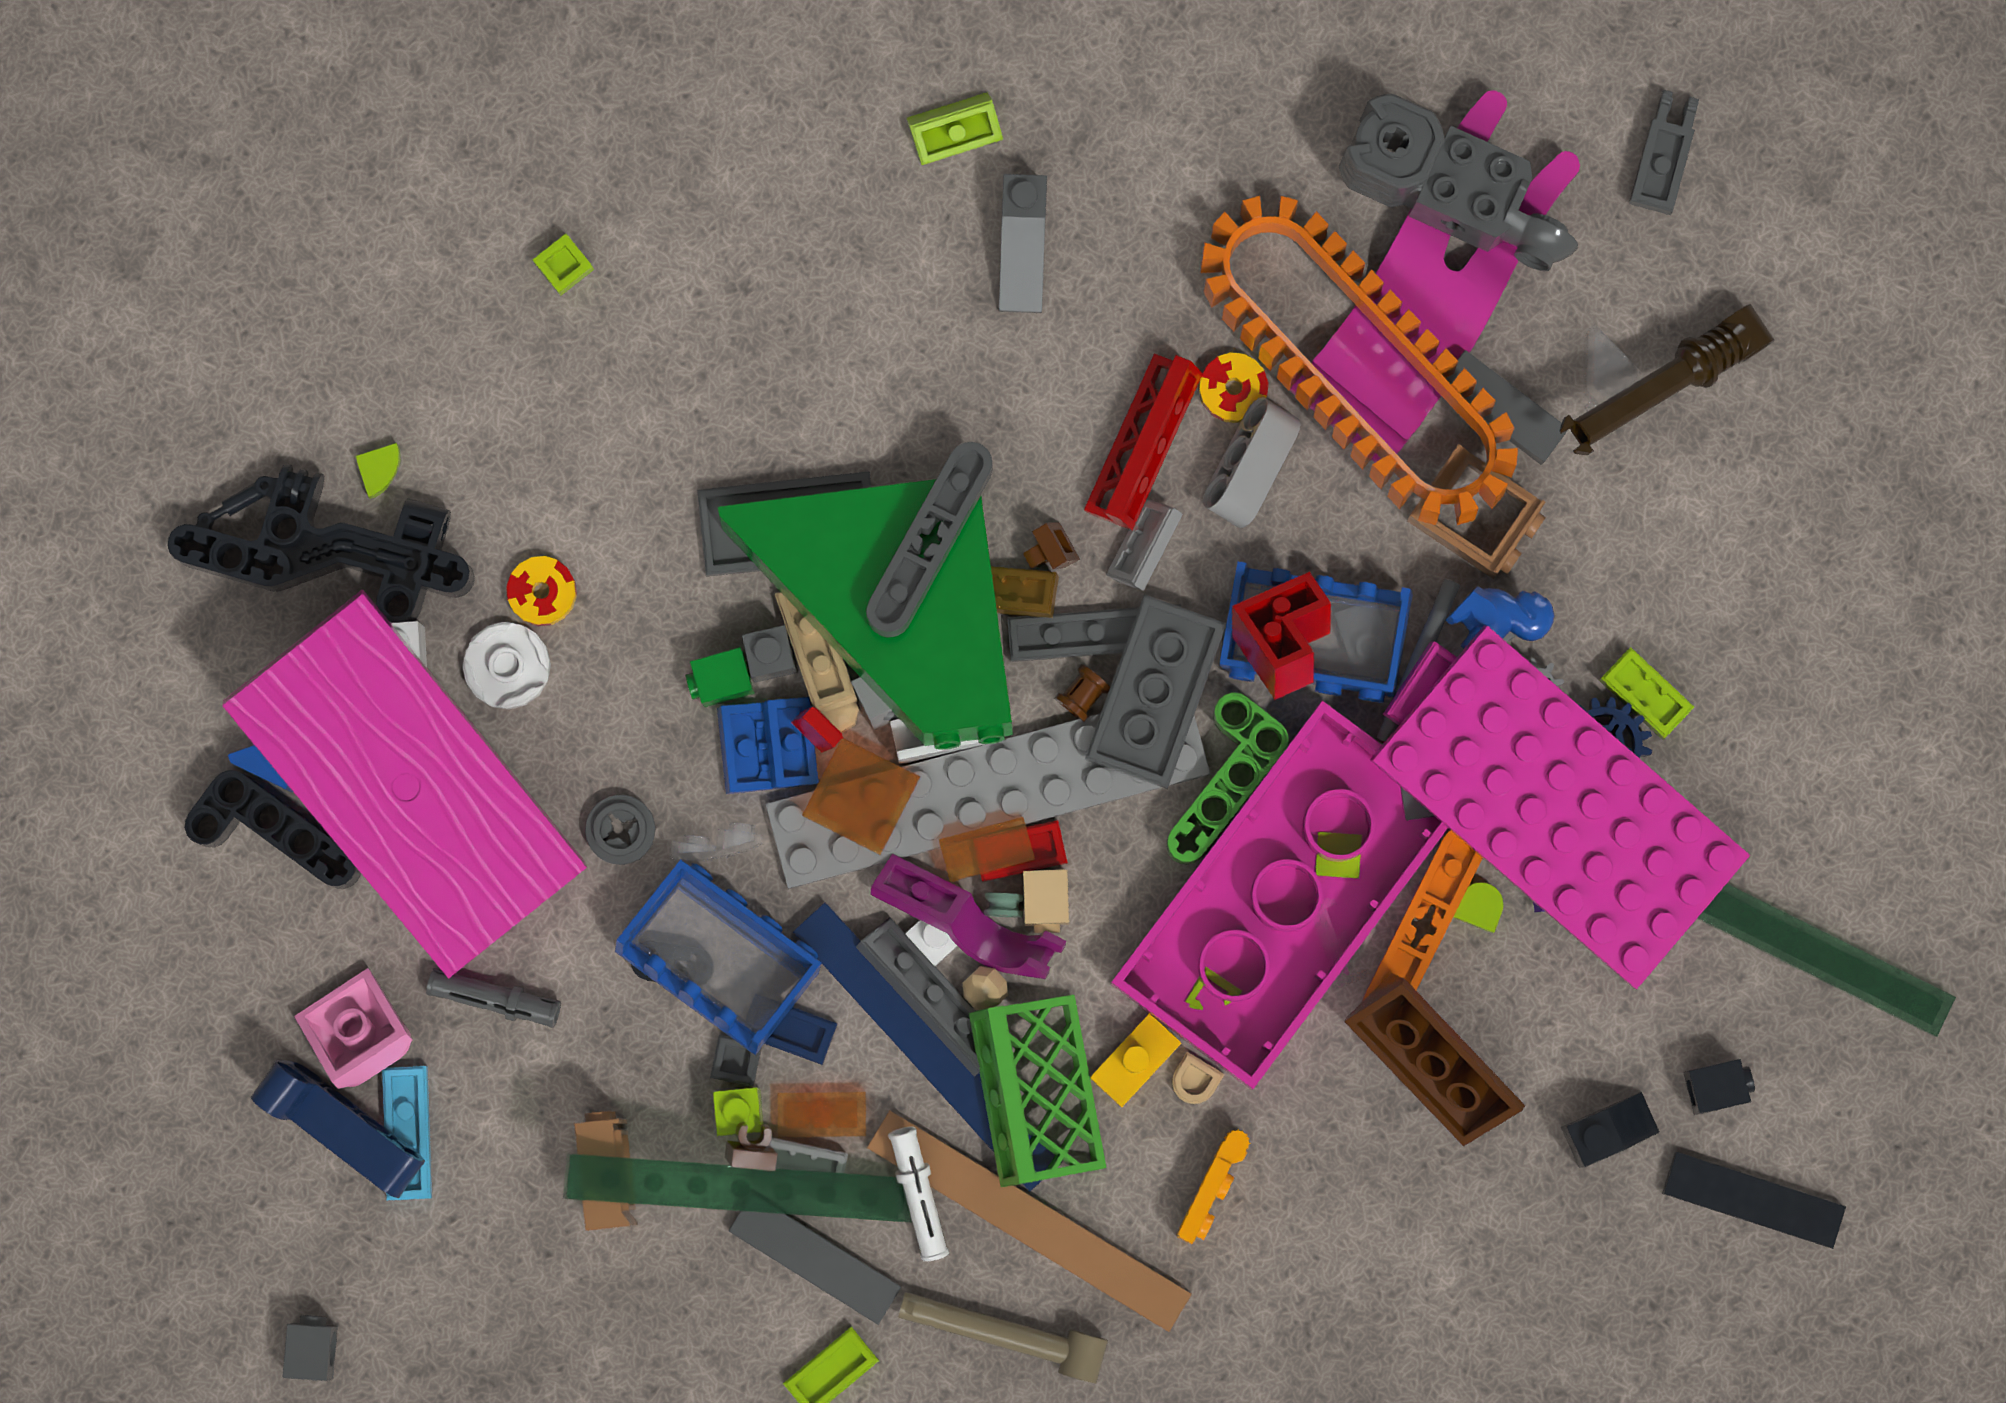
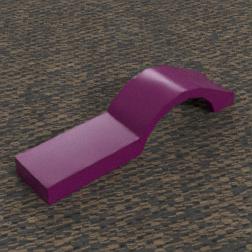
M894 854L890 856L871 886V896L947 933L951 940L968 956L984 966L995 968L1003 973L1046 979L1050 972V967L1047 965L1055 952L1062 953L1066 946V940L1046 930L1039 935H1023L998 925L988 916H984L982 910L974 902L970 892Z

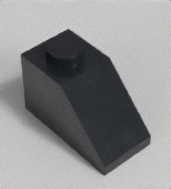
M1642 1092L1561 1127L1579 1168H1585L1617 1154L1660 1132Z

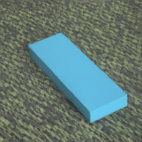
M428 1066L385 1068L382 1070L384 1127L419 1153L425 1160V1163L400 1198H395L387 1193L386 1198L387 1200L432 1198Z

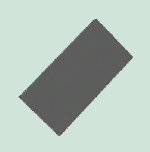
M870 471L697 490L706 577L761 571L722 530L718 507L871 487Z
M1144 594L1085 760L1168 789L1227 623Z

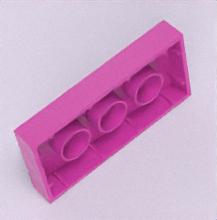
M363 589L223 700V708L448 979L587 868L585 861Z
M1324 701L1320 703L1111 982L1113 987L1250 1090L1255 1088L1448 829L1436 817L1406 821L1401 786L1370 760L1382 744ZM1318 832L1362 835L1361 848L1346 855L1328 853L1317 845ZM1361 854L1359 879L1316 875L1317 855L1329 861L1342 862L1351 860ZM1205 967L1242 990L1239 996L1226 995L1229 992L1207 979L1204 971ZM1199 976L1204 986L1195 999L1200 1001L1203 1010L1190 1008V1004L1185 1002ZM1224 1000H1225V1001H1229V1002H1231V1003L1225 1005V1004H1224Z

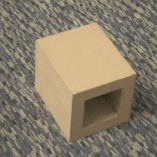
M1067 870L1023 871L1025 926H1034V934H1041L1045 930L1052 934L1060 933V925H1069Z

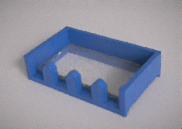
M1237 561L1220 658V666L1223 670H1229V678L1254 682L1255 675H1258L1232 637V606L1298 577L1292 575L1290 571L1273 568L1272 572L1252 569L1248 567L1247 563ZM1316 575V582L1331 602V632L1329 635L1309 643L1314 651V682L1311 684L1316 685L1315 691L1340 696L1342 689L1359 692V699L1383 703L1385 696L1394 697L1413 597L1411 589L1402 587L1401 592L1378 589L1377 585L1373 583L1359 582V585L1335 582L1329 576Z
M680 859L617 938L615 952L756 1056L804 991L818 976L822 963L817 960L818 954L809 945L802 941L794 943L783 935L782 927L775 920L766 915L757 916L746 908L748 903L738 893L731 889H727L724 892L711 882L713 878L704 868L695 863L689 866Z

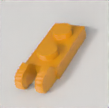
M1232 1130L1231 1133L1228 1132L1227 1136L1224 1137L1225 1140L1221 1142L1176 1233L1178 1235L1177 1238L1189 1244H1193L1196 1237L1202 1240L1205 1239L1215 1219V1216L1208 1212L1216 1197L1224 1200L1234 1180V1176L1228 1174V1171L1232 1164L1244 1160L1247 1154L1246 1149H1249L1248 1146L1251 1144L1249 1142L1250 1138L1247 1137V1133L1245 1134L1243 1130Z

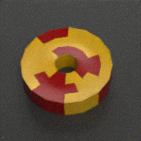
M1230 352L1217 356L1207 364L1200 379L1199 394L1203 406L1212 416L1223 422L1238 423L1241 422L1249 406L1260 397L1267 398L1268 380L1265 370L1255 359L1243 353ZM1232 380L1237 381L1241 384L1242 390L1239 394L1231 395L1226 391V384Z
M547 556L531 557L519 563L510 574L506 586L507 600L513 612L526 623L536 626L553 625L563 620L573 609L577 597L576 582L570 570L559 560ZM539 584H547L549 586V594L543 599L536 598L534 595V589Z

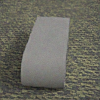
M1265 397L1255 400L1246 411L1205 490L1203 506L1238 528H1244L1249 525L1257 515L1297 438L1301 425L1300 419Z

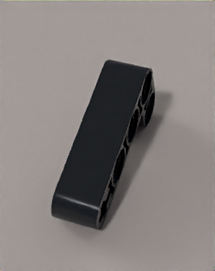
M227 770L216 776L185 819L184 829L191 841L204 847L215 848L222 845L241 822L329 886L337 889L352 887L361 875L360 871L328 834L250 777L237 771ZM240 780L244 786V794L239 801L229 803L225 798L226 786L232 781ZM275 806L279 812V820L273 827L264 829L259 821L260 813L265 807ZM213 815L217 820L218 829L212 837L202 838L198 831L199 823L204 817ZM310 831L314 837L313 848L306 854H298L294 847L296 836L301 832ZM324 853L339 862H342L345 858L347 859L343 866L348 872L344 877L335 875L332 878L334 869L319 860Z

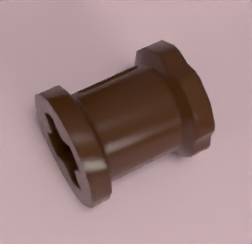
M1081 664L1078 668L1079 675L1063 694L1058 693L1054 699L1077 719L1085 722L1088 718V710L1102 693L1108 694L1111 687L1095 672Z

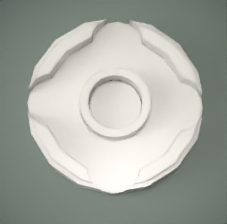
M509 622L489 625L477 633L468 645L469 647L466 650L463 661L466 684L478 699L492 707L513 709L525 706L540 695L548 682L551 663L547 647L535 632L523 625Z

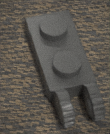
M1663 90L1655 119H1652L1629 204L1671 215L1674 210L1695 131L1692 129L1699 99L1689 97L1688 101L1685 102L1682 112L1683 119L1681 126L1666 122L1668 112L1673 103V92Z

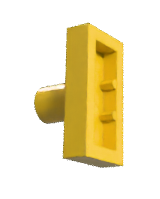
M1149 1013L1092 1074L1090 1079L1122 1108L1181 1045V1042Z

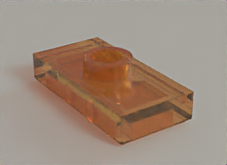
M866 1092L778 1093V1137L866 1136Z

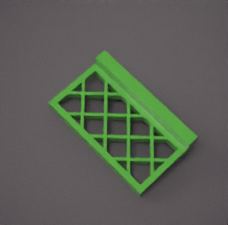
M1075 994L1008 1006L991 1007L969 1013L976 1055L980 1066V1077L1000 1187L1107 1168ZM1063 1006L1066 1025L1059 1035L1043 1023L1051 1008ZM1040 1010L1037 1016H1034L1029 1011ZM1018 1014L1031 1024L1021 1042L1009 1033L1006 1015ZM1038 1030L1054 1042L1044 1060L1028 1048L1029 1043ZM1061 1048L1072 1056L1074 1068L1068 1078L1051 1066ZM1022 1055L1039 1067L1029 1085L1017 1077L1016 1065ZM1045 1074L1062 1086L1053 1103H1050L1035 1091ZM1069 1092L1076 1096L1081 1103L1082 1112L1076 1121H1073L1059 1110ZM1030 1099L1047 1111L1037 1129L1025 1120L1024 1108ZM1054 1117L1070 1129L1060 1147L1043 1135ZM1077 1135L1088 1143L1091 1162L1081 1164L1067 1153ZM1039 1142L1055 1156L1045 1171L1035 1172L1032 1152ZM1062 1161L1069 1165L1066 1167L1058 1168Z

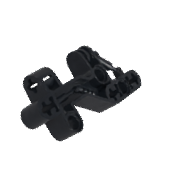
M287 463L283 465L278 478L259 477L255 483L221 501L223 506L211 513L202 512L199 514L196 525H180L168 537L167 546L169 553L181 564L192 569L269 591L280 592L343 568L381 577L383 579L377 595L376 606L390 623L416 621L421 612L427 591L458 598L465 596L471 591L475 579L473 569L462 557L442 551L450 523V510L408 498L403 505L393 536L347 523H337L322 529L315 528L314 517L323 491L324 474L316 473L312 478L309 477L308 471L300 469L298 473L293 472L292 465ZM263 497L271 499L261 533L256 540L248 541L211 530L214 520L226 513L232 516ZM286 497L290 498V503L299 506L301 501L305 502L302 512L298 513L290 507H284ZM288 518L295 519L297 528L294 535L287 539L278 538L277 527L279 523ZM194 538L200 545L210 549L209 556L196 550H190L188 553L182 549V545L184 542H192ZM240 548L242 551L240 564L235 568H225L223 565L225 553L229 549ZM255 559L261 564L274 566L277 560V564L283 568L281 575L274 574L270 578L266 572L254 567ZM433 559H436L434 565L439 570L452 572L454 567L457 566V570L463 575L461 581L453 580L451 586H449V582L443 576L432 573ZM395 596H407L409 600L408 610L401 616H391L388 610L390 601Z

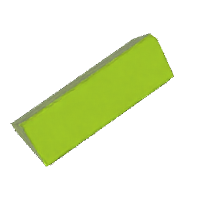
M988 92L906 118L921 165L1004 140L993 101Z

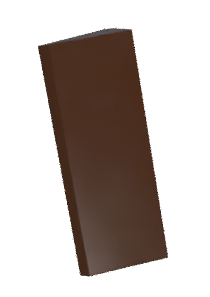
M1391 973L1344 1021L1463 1146L1520 1113L1526 1106L1406 979Z

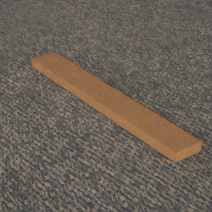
M889 1110L867 1147L869 1150L898 1167L888 1134L900 1128L915 1127L923 1161L930 1166L931 1175L928 1176L930 1187L1170 1332L1191 1297V1293L1014 1185L1001 1188L999 1176Z

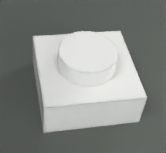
M921 920L905 933L934 966L938 965L957 947L947 933Z

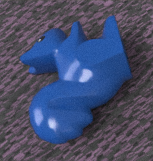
M1477 586L1449 615L1446 622L1452 625L1461 622L1468 629L1469 634L1460 645L1465 649L1484 625L1489 626L1502 639L1509 632L1527 641L1542 639L1550 631L1555 615L1550 601L1535 591L1532 593L1521 591L1515 598L1504 590L1495 588L1482 589Z

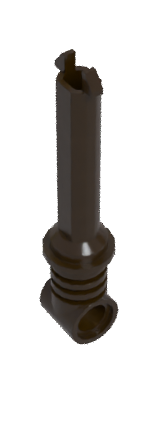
M1749 304L1723 320L1715 328L1700 335V337L1683 339L1678 345L1675 359L1578 418L1573 420L1570 414L1567 415L1562 421L1559 432L1562 434L1570 429L1580 446L1573 450V453L1588 456L1594 451L1591 447L1592 444L1689 385L1704 388L1714 385L1718 380V375L1737 363L1740 364L1774 342L1775 339L1755 309Z

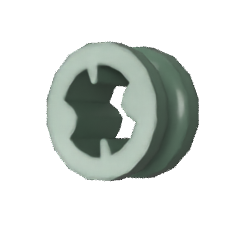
M985 893V899L989 901V907L984 909V916L1023 917V911L1019 909V903L1024 901V895Z

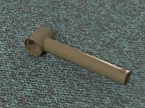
M905 1292L898 1316L901 1319L932 1326L936 1329L1059 1363L1058 1373L1095 1384L1097 1383L1108 1343L1106 1339L1085 1335L1075 1330H1070L1068 1338L908 1292Z

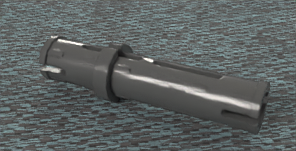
M433 968L426 990L427 995L494 1011L505 1015L507 1020L516 1021L518 1018L536 1022L550 1028H554L561 1008V1001L526 993L522 987L514 986L511 989L456 974L448 979L443 971L437 968Z

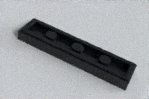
M1679 1152L1674 1153L1662 1192L1664 1195L1834 1249L1846 1206Z

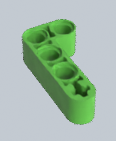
M1229 693L1220 698L1215 706L1213 716L1216 727L1239 746L1168 836V854L1179 864L1189 865L1195 863L1205 854L1288 746L1289 737L1284 726L1252 700L1240 693ZM1230 703L1240 705L1246 714L1245 721L1239 725L1226 723L1221 715V710L1225 705ZM1264 730L1275 732L1279 737L1280 747L1271 753L1260 750L1256 744L1257 734ZM1237 764L1248 766L1253 774L1252 783L1245 787L1234 785L1229 778L1230 768ZM1210 798L1221 800L1226 808L1225 817L1218 821L1206 819L1201 810L1203 802ZM1193 816L1201 827L1213 833L1210 837H1207L1202 830L1194 842V846L1198 851L1193 853L1187 850L1184 854H1181L1177 851L1179 842L1175 838L1178 835L1187 837L1191 833L1195 824L1188 822V820Z

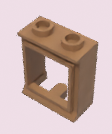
M1458 444L1430 486L1450 490L1467 466L1481 475L1486 468V463ZM1491 472V475L1508 484L1505 492L1525 504V506L1493 554L1489 556L1439 521H1437L1436 525L1418 521L1421 509L1426 501L1421 498L1407 522L1492 579L1495 578L1500 570L1506 574L1509 573L1522 554L1515 547L1525 534L1532 539L1546 518L1539 513L1546 503L1544 500L1541 501L1504 475Z
M615 1111L586 1113L585 1122L574 1124L585 1231L638 1225V1222L630 1213V1210L636 1209L628 1130H621V1124H627V1119H616Z

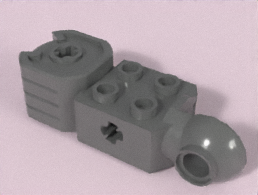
M1384 94L1367 102L1359 120L1358 130L1351 145L1346 148V152L1339 164L1341 176L1349 189L1388 207L1405 205L1412 209L1409 217L1486 252L1503 241L1517 247L1514 256L1518 261L1539 271H1549L1553 263L1566 259L1578 249V242L1568 233V229L1560 221L1543 214L1536 213L1529 216L1518 211L1532 180L1530 161L1451 125L1444 136L1440 121L1434 112L1397 95Z

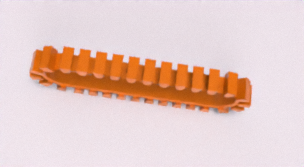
M1260 196L1242 200L1240 216L1244 224L1239 228L1229 215L1224 212L1213 224L1211 239L1226 247L1221 248L1205 242L1200 273L1222 271V275L1206 279L1204 294L1211 308L1227 297H1231L1233 301L1224 305L1222 320L1229 328L1235 332L1247 316L1251 319V321L1242 325L1240 339L1251 351L1256 348L1265 335L1270 339L1260 346L1258 357L1270 371L1283 357V354L1288 360L1279 365L1277 379L1288 391L1301 375L1307 379L1298 384L1295 398L1306 410L1310 408L1320 394L1325 398V400L1316 404L1313 416L1325 430L1338 414L1344 418L1335 424L1332 438L1343 449L1348 446L1357 433L1360 435L1362 440L1353 444L1350 457L1362 470L1375 453L1381 458L1372 464L1369 477L1380 489L1384 487L1394 473L1400 478L1390 485L1387 495L1399 509L1412 493L1426 500L1418 521L1432 525L1437 523L1440 514V504H1455L1457 525L1474 521L1479 509L1473 499V496L1477 493L1493 509L1504 496L1508 484L1491 475V472L1512 478L1518 455V448L1496 449V443L1509 441L1512 436L1514 426L1508 414L1505 412L1489 423V425L1483 419L1492 413L1496 400L1484 388H1482L1470 404L1464 399L1473 394L1477 380L1465 368L1453 381L1452 385L1445 379L1455 373L1458 360L1446 348L1433 365L1427 360L1436 355L1440 341L1426 329L1414 345L1410 342L1409 339L1418 334L1421 321L1408 309L1396 326L1391 320L1399 316L1402 301L1391 289L1376 306L1373 300L1381 296L1384 282L1373 270L1368 273L1358 287L1354 281L1362 277L1365 262L1353 250L1340 266L1336 263L1344 258L1347 243L1336 231L1332 233L1322 247L1318 244V242L1326 238L1329 224L1317 211L1305 224L1304 228L1293 222L1298 200L1284 196L1280 197L1278 217H1262ZM1260 233H1277L1297 242L1480 436L1485 446L1487 461L1486 468L1478 479L1465 487L1450 490L1436 488L1423 482L1239 287L1230 269V258L1238 245L1245 239Z

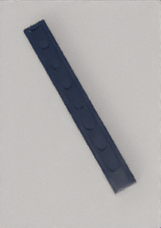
M826 902L822 904L793 933L802 942L815 950L818 954L817 959L994 1152L980 1072L975 1077L856 948L861 942ZM1039 1142L1032 1152L1035 1172L1045 1171L1055 1156ZM1042 1180L1023 1183V1185L1031 1191Z

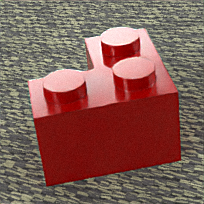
M1310 572L1232 606V637L1274 700L1314 682V651L1309 643L1330 634L1331 602Z

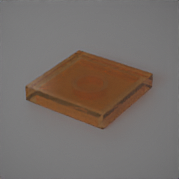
M842 738L802 816L881 856L921 777Z

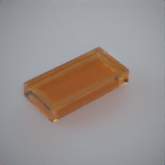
M1024 817L938 839L950 883L1035 860Z

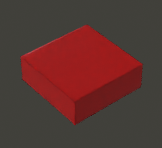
M813 706L801 711L791 722L821 753L834 748L843 738V734Z

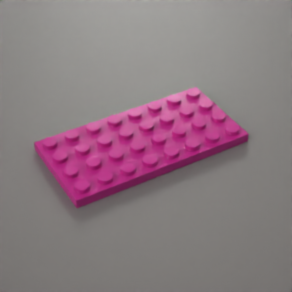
M1484 625L1370 759L1636 990L1750 857L1743 848L1489 626Z

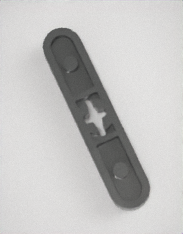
M967 442L957 446L952 451L870 598L866 609L867 619L871 629L878 635L896 637L902 634L909 627L991 478L993 471L992 456L983 445ZM941 522L937 532L938 540L941 543L939 545L932 543L924 552V558H920L919 555L923 547V540L920 534L929 535L934 530L936 524Z

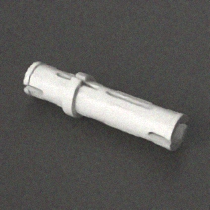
M904 1127L888 1134L899 1169L895 1172L897 1182L903 1184L911 1220L921 1251V1259L927 1262L947 1256L949 1251L945 1244L938 1211L928 1180L931 1170L929 1164L923 1161L916 1128Z

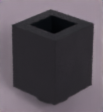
M1741 1059L1683 1072L1694 1115L1750 1103L1749 1093L1755 1092L1749 1066H1742Z

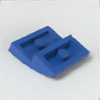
M809 697L767 700L763 703L726 705L717 708L726 794L808 786L819 783L815 746L791 723L801 711L810 708Z

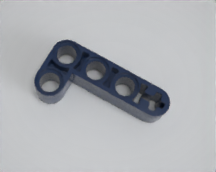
M275 1061L250 1097L259 1108L271 1116L281 1120L293 1121L367 1180L395 1198L401 1197L425 1163L424 1158L310 1069L295 1061Z

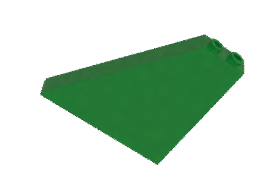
M936 479L718 507L722 530L924 746L934 745L935 749L947 750L960 746L963 741L978 740L981 744H994L1005 739L1004 736L1013 735L981 496L909 627L896 637H884L875 633L868 623L866 609L870 598ZM941 522L936 524L934 530L929 535L920 534L923 540L920 558H924V552L932 543L937 545L941 543L937 537Z

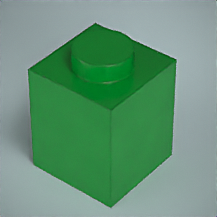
M741 647L690 661L693 673L685 675L692 700L700 698L704 708L755 694Z

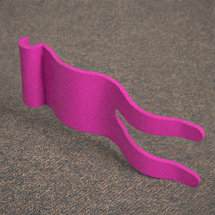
M1494 90L1486 92L1467 113L1457 129L1488 142L1507 108L1505 96ZM1569 151L1559 153L1530 182L1518 211L1529 216L1536 213L1546 215L1560 194L1578 174L1580 169L1578 157ZM1410 209L1393 244L1376 272V275L1384 284L1381 296L1373 300V302L1377 306L1391 289L1402 301L1399 316L1391 320L1396 326L1397 322L1409 309L1421 321L1418 334L1409 339L1410 342L1414 345L1426 329L1440 341L1436 355L1427 359L1433 365L1445 348L1456 359L1465 350L1469 353L1472 351L1518 263L1514 256L1517 247L1503 241L1488 252L1478 248L1462 270H1450L1443 258L1451 235L1409 217L1412 210ZM1357 306L1353 308L1326 346L1312 361L1315 368L1396 454L1405 446L1441 398V395ZM1302 375L1289 391L1296 395L1298 384L1307 379ZM1320 394L1310 408L1315 412L1316 404L1325 400V398ZM1338 414L1330 425L1334 428L1335 424L1344 418ZM1358 433L1351 441L1352 444L1362 440ZM1375 453L1371 460L1377 462L1381 458Z

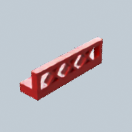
M1157 354L1153 355L1086 503L1085 512L1133 531L1203 375L1191 360L1175 355L1174 360ZM1161 368L1169 371L1159 393H1157L1154 384ZM1151 393L1152 399L1148 400V397ZM1151 409L1140 433L1137 425L1139 417L1142 413ZM1133 449L1125 469L1122 471L1119 463L1124 452ZM1116 472L1117 477L1112 479L1114 473ZM1116 488L1107 509L1099 507L1105 493Z

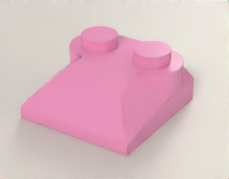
M369 968L294 1016L331 1082L338 1089L355 1087L364 1083L402 1058L407 1053L412 1042L408 1028L400 1020Z

